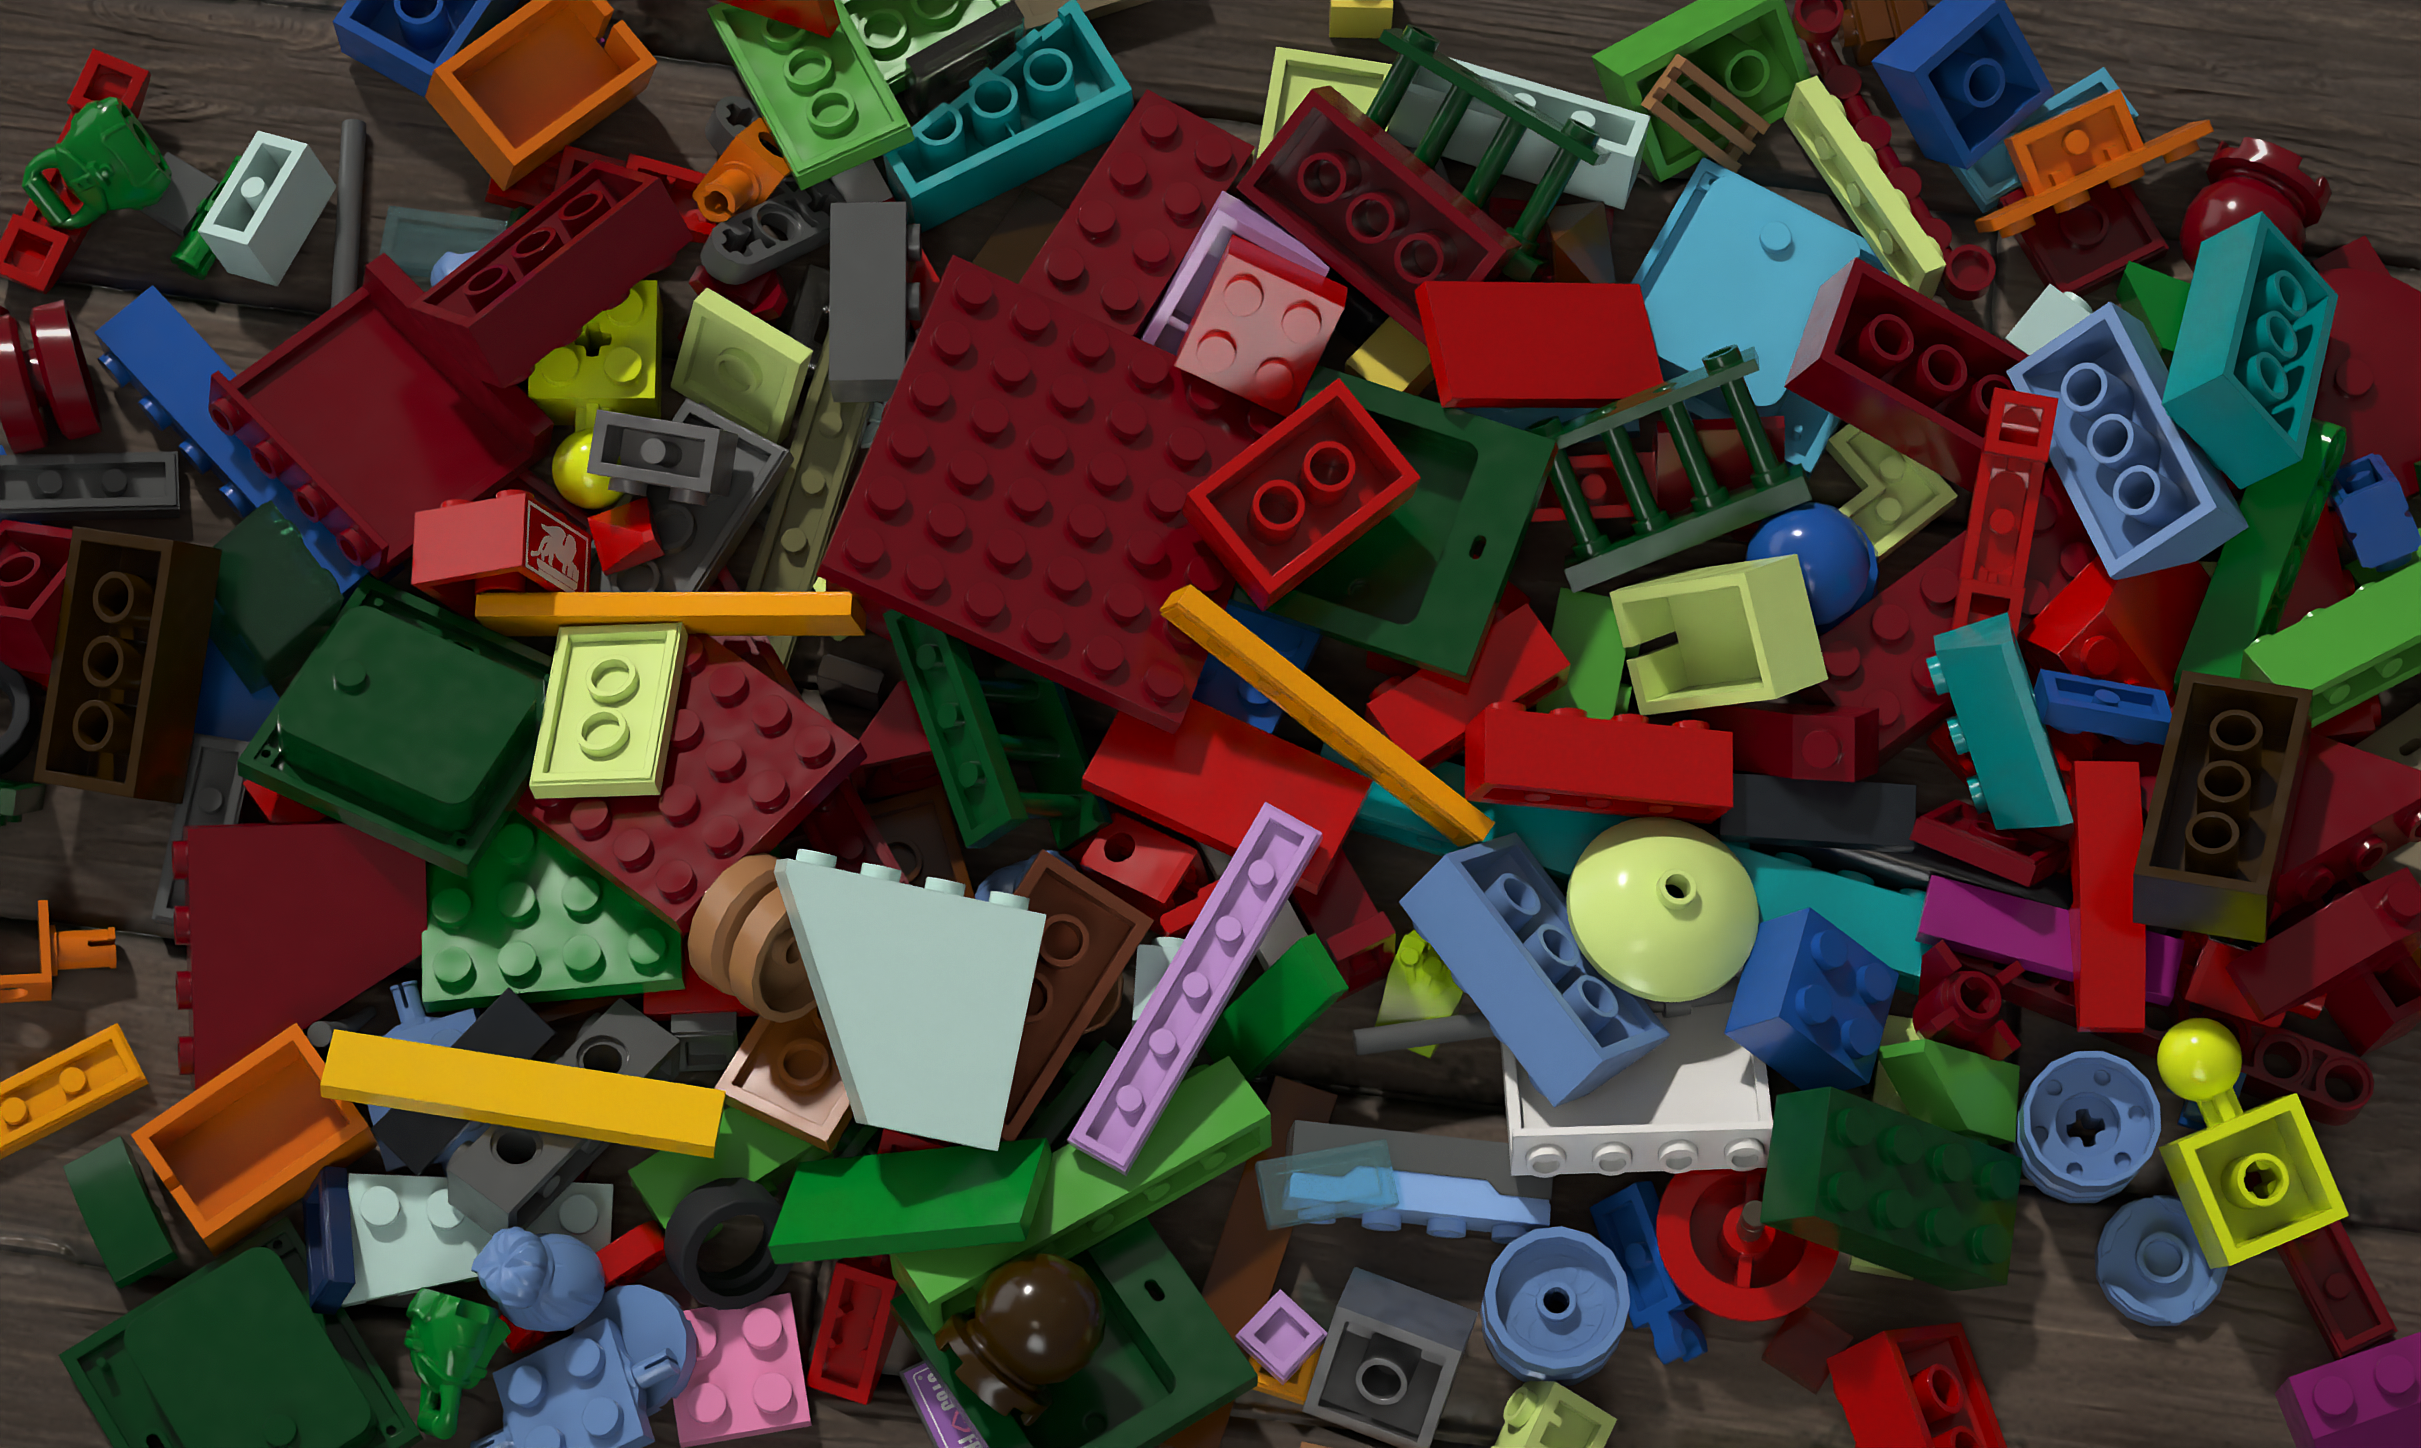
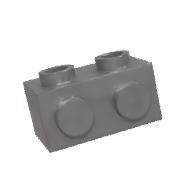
M597 409L587 473L610 477L608 490L646 496L647 485L651 484L671 488L669 500L707 506L709 494L729 496L739 434L721 429ZM620 456L621 465H616Z

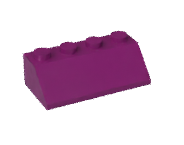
M2421 1332L2288 1377L2275 1392V1396L2296 1448H2421Z

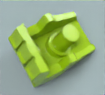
M1413 930L1408 935L1405 934L1388 973L1375 1027L1454 1016L1459 1013L1465 992L1455 984L1450 969L1432 945L1422 939L1416 930ZM1439 1044L1408 1048V1050L1431 1058Z

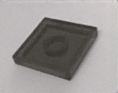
M1014 0L906 58L904 100L915 118L917 116L922 117L933 111L941 103H947L960 96L970 88L969 80L986 67L990 70L994 69L1016 51V43L1023 38L1025 17Z

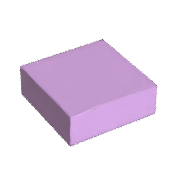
M1280 1289L1235 1336V1342L1277 1381L1284 1385L1325 1342L1328 1333Z

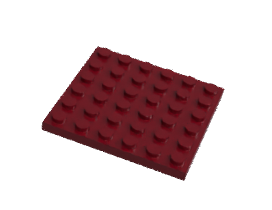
M952 255L816 575L1174 735L1182 724L1209 652L1161 615L1162 612L1159 610L1172 592L1191 584L1225 611L1236 583L1235 578L1181 513L1187 493L1287 417L1174 366L1176 355Z

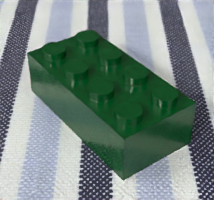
M1831 1086L1779 1094L1776 1097L1760 1223L1952 1292L2004 1286L2008 1282L2023 1158Z

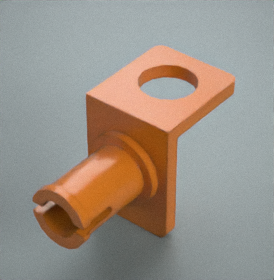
M762 118L756 119L736 135L693 192L692 197L697 202L699 211L706 219L712 222H724L767 201L781 181L791 173L784 158L774 155L760 142L759 139L766 140L778 149Z
M38 900L37 921L40 973L0 975V989L18 988L0 990V1003L51 1001L52 977L58 976V970L108 967L116 969L115 927L95 930L56 931L55 925H49L48 900Z

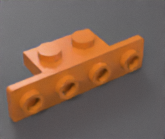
M2116 89L2012 135L2003 141L2027 197L1975 220L1974 223L1978 233L1998 230L2001 239L2013 236L2036 225L2032 214L2052 205L2056 214L2070 210L2089 201L2091 197L2087 189L2108 180L2112 189L2144 176L2146 173L2142 164L2161 155L2165 164L2191 155L2200 150L2196 139L2214 132L2210 120L2190 122L2143 144L2120 89Z

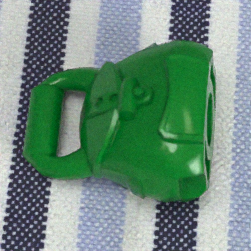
M108 97L100 101L88 102L78 113H75L71 120V128L63 141L55 144V147L36 155L25 167L22 188L51 227L73 230L94 222L102 214L106 215L107 211L128 208L143 210L145 207L157 204L164 196V191L171 182L172 172L162 153L131 110L119 98ZM49 168L59 169L68 188L83 202L79 211L75 214L71 213L41 171Z
M421 1288L410 1302L406 1312V1316L410 1318L411 1326L410 1330H407L404 1339L405 1347L410 1349L409 1355L414 1371L421 1380L417 1426L421 1432L446 1440L451 1438L457 1431L463 1389H472L478 1384L480 1379L485 1378L488 1372L486 1367L500 1344L511 1333V1330L506 1322L499 1318L498 1309ZM439 1396H441V1409H440V1410H438V1400H439Z

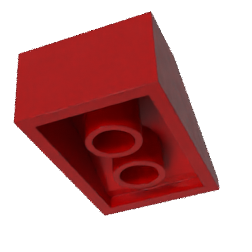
M2098 555L2018 634V637L2044 670L2163 690L2168 697L2173 688L2180 659L2211 578L2197 560L2187 564L2114 580L2109 576Z

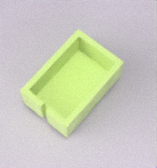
M1797 554L1660 574L1609 592L1623 648L1633 647L1674 631L1677 634L1678 642L1626 660L1640 715L1777 699L1828 680Z

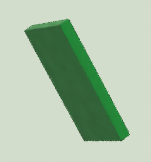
M1047 1138L999 1142L998 1151L971 1146H956L799 1162L768 1245L775 1264H789L1026 1241L1053 1157Z

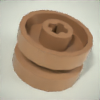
M763 852L743 857L724 870L705 892L693 916L687 944L690 965L700 979L725 994L736 996L742 1005L761 1017L783 1023L801 1018L818 1005L774 875L776 860L781 858Z

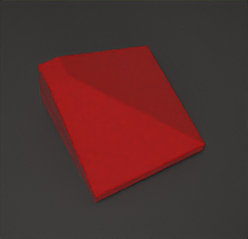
M647 497L587 518L605 576L665 555L650 501Z

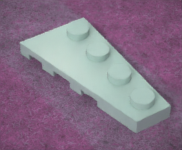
M349 1173L348 1192L356 1284L341 1304L343 1308L363 1304L374 1299L417 1293L421 1288L428 1289L462 1281L479 1280L477 1273L471 1271L473 1261L493 1236L448 1203L447 1177ZM572 1182L525 1231H530L533 1234L556 1233L570 1235L590 1246L595 1253L611 1243L613 1184Z

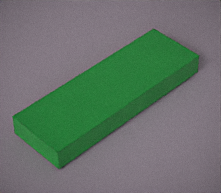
M1316 933L1296 941L1219 1016L1203 1044L1214 1064L1229 1056L1247 1082L1250 1083L1349 989Z

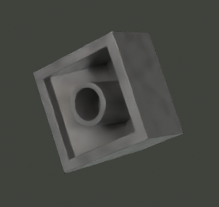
M1354 1267L1336 1306L1302 1412L1399 1448H1430L1478 1312Z

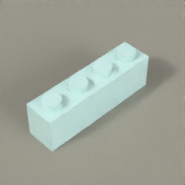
M1450 58L1565 125L1567 119L1572 118L1598 132L1601 138L1597 144L1611 152L1605 164L1592 166L1581 159L1563 192L1596 202L1604 201L1606 205L1624 210L1640 169L1651 116ZM1420 66L1390 120L1388 134L1402 145L1417 148L1452 83ZM1473 97L1441 156L1477 167L1506 115ZM1527 128L1502 174L1539 184L1559 146Z

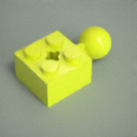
M641 280L630 289V295L623 303L613 309L602 311L583 326L582 334L575 341L564 347L555 348L537 362L534 372L528 377V397L554 422V425H575V432L562 441L552 461V475L558 491L575 506L585 509L605 508L617 502L624 494L623 492L608 490L610 477L587 473L597 409L661 420L663 306L657 280ZM599 349V356H587V353ZM620 456L616 465H621Z
M2191 1018L2173 1026L2163 1037L2158 1049L2157 1065L2160 1076L2174 1094L2197 1103L2207 1127L2158 1148L2209 1268L2232 1266L2349 1216L2297 1093L2272 1099L2243 1112L2233 1089L2242 1068L2241 1048L2233 1033L2221 1023L2208 1018ZM2258 1171L2262 1183L2254 1187V1193L2253 1191L2248 1192L2244 1183L2246 1172Z

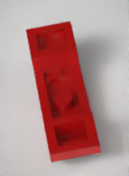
M92 49L67 101L71 114L57 143H61L70 130L71 120L75 113H78L88 102L100 101L108 97L119 98L138 119L147 93L151 73L146 69ZM49 168L43 170L42 173L71 213L75 214L79 211L83 202L68 188L59 169ZM30 198L21 216L13 213L0 240V277L46 295L68 266L92 223L73 230L51 227Z
M1996 387L1993 390L1968 518L1951 630L2008 612L2017 639L2035 519L2045 463L2048 462L2059 398Z

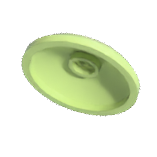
M1642 817L1624 821L1610 827L1587 846L1575 864L1568 883L1566 896L1568 921L1571 932L1582 954L1594 969L1609 982L1630 994L1644 999L1660 1002H1683L1711 994L1727 984L1738 973L1748 959L1755 944L1759 925V909L1756 893L1748 873L1735 854L1719 839L1707 831L1681 820L1665 817ZM1665 885L1677 886L1683 892L1684 898L1672 897L1667 892Z

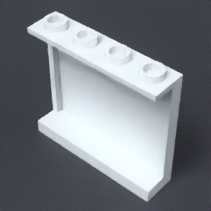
M1744 965L1742 966V968H1741V969L1738 971V973L1736 974V976L1738 977V980H1739V981H1740V977H1741V974H1742V970H1743ZM1733 1002L1691 1008L1690 1015L1663 1018L1661 1012L1654 1013L1670 1033V1036L1662 1044L1590 1094L1555 1108L1545 1096L1541 1095L1533 1087L1529 1080L1528 1072L1509 1047L1500 1041L1511 1176L1533 1175L1548 1178L1558 1174L1600 1173L1613 1176L1624 1172L1666 1171L1678 1174L1690 1170L1732 1169L1735 1171H1751L1756 1168H1767L1773 1120L1766 1064L1724 1034Z

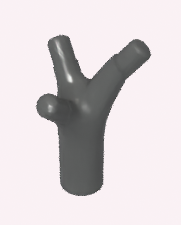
M368 1005L360 1012L342 1020L315 1022L308 1029V1040L316 1047H330L334 1029L356 1033L376 1016L377 1010L374 1006Z

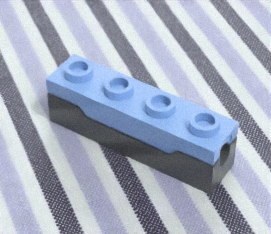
M1295 1120L1287 1133L1283 1184L1285 1186L1282 1189L1281 1210L1296 1211L1297 1220L1312 1224H1333L1336 1222V1216L1361 1218L1362 1227L1377 1231H1397L1401 1229V1223L1426 1225L1427 1234L1442 1238H1462L1466 1236V1230L1492 1232V1241L1508 1245L1510 1242L1534 1229L1549 1227L1551 1204L1549 1202L1552 1197L1553 1177L1542 1178L1533 1175L1511 1176L1509 1143Z

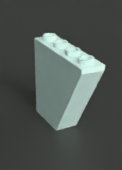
M798 849L796 860L789 858L777 859L774 875L856 1123L985 1150L998 1151L1046 914L1028 911L1029 898L1009 893L991 891L989 902L964 897L966 885L954 881L927 877L925 888L899 883L902 871L890 867L862 863L860 874L835 869L837 857L821 852Z

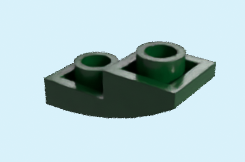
M121 1136L63 1166L75 1200L94 1243L114 1283L120 1289L178 1258L161 1209L149 1197L132 1148Z

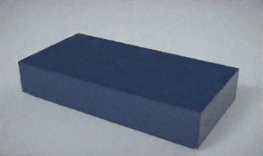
M324 1166L302 1198L310 1308H312L313 1313L335 1315L356 1282L347 1168Z

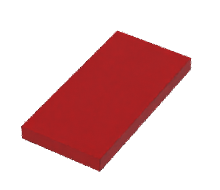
M1424 281L1414 290L1442 408H1601L1664 382L1640 284Z
M1191 698L1182 724L1174 735L1118 711L1082 777L1081 788L1231 857L1234 856L1262 806L1267 802L1323 833L1321 843L1296 886L1317 895L1371 792L1373 780Z

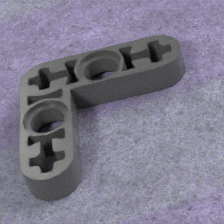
M738 96L723 97L717 102L705 127L706 138L711 146L722 155L736 135L756 119L762 117L752 101ZM759 139L768 151L783 158L781 152L774 145L766 140ZM790 173V177L784 178L767 201L733 216L727 221L719 223L712 229L700 254L701 263L705 266L707 273L716 280L732 285L746 283L829 243L831 203H847L846 200L828 179L801 191L792 173ZM761 225H771L778 228L787 236L788 240L780 241L769 236ZM745 244L747 249L744 255H742L738 251H740Z

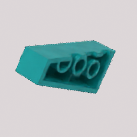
M1069 0L1057 10L1058 17L1038 32L1034 28L1016 43V51L994 69L990 70L986 67L969 80L970 88L950 104L941 103L911 127L915 138L914 141L883 154L889 189L897 202H906L910 223L921 224V233L1114 139L1134 109L1132 88L1076 0Z

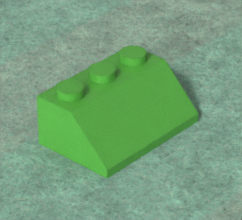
M1697 0L1591 56L1608 103L1651 116L1642 159L1654 178L1659 182L1700 162L1702 157H1708L1640 105L1676 54L1693 63L1769 124L1785 116L1796 83L1811 78L1785 0ZM1683 74L1679 76L1676 81L1677 84L1736 130H1739L1744 123L1741 119ZM1667 93L1661 102L1663 105L1721 150L1726 148L1730 142Z

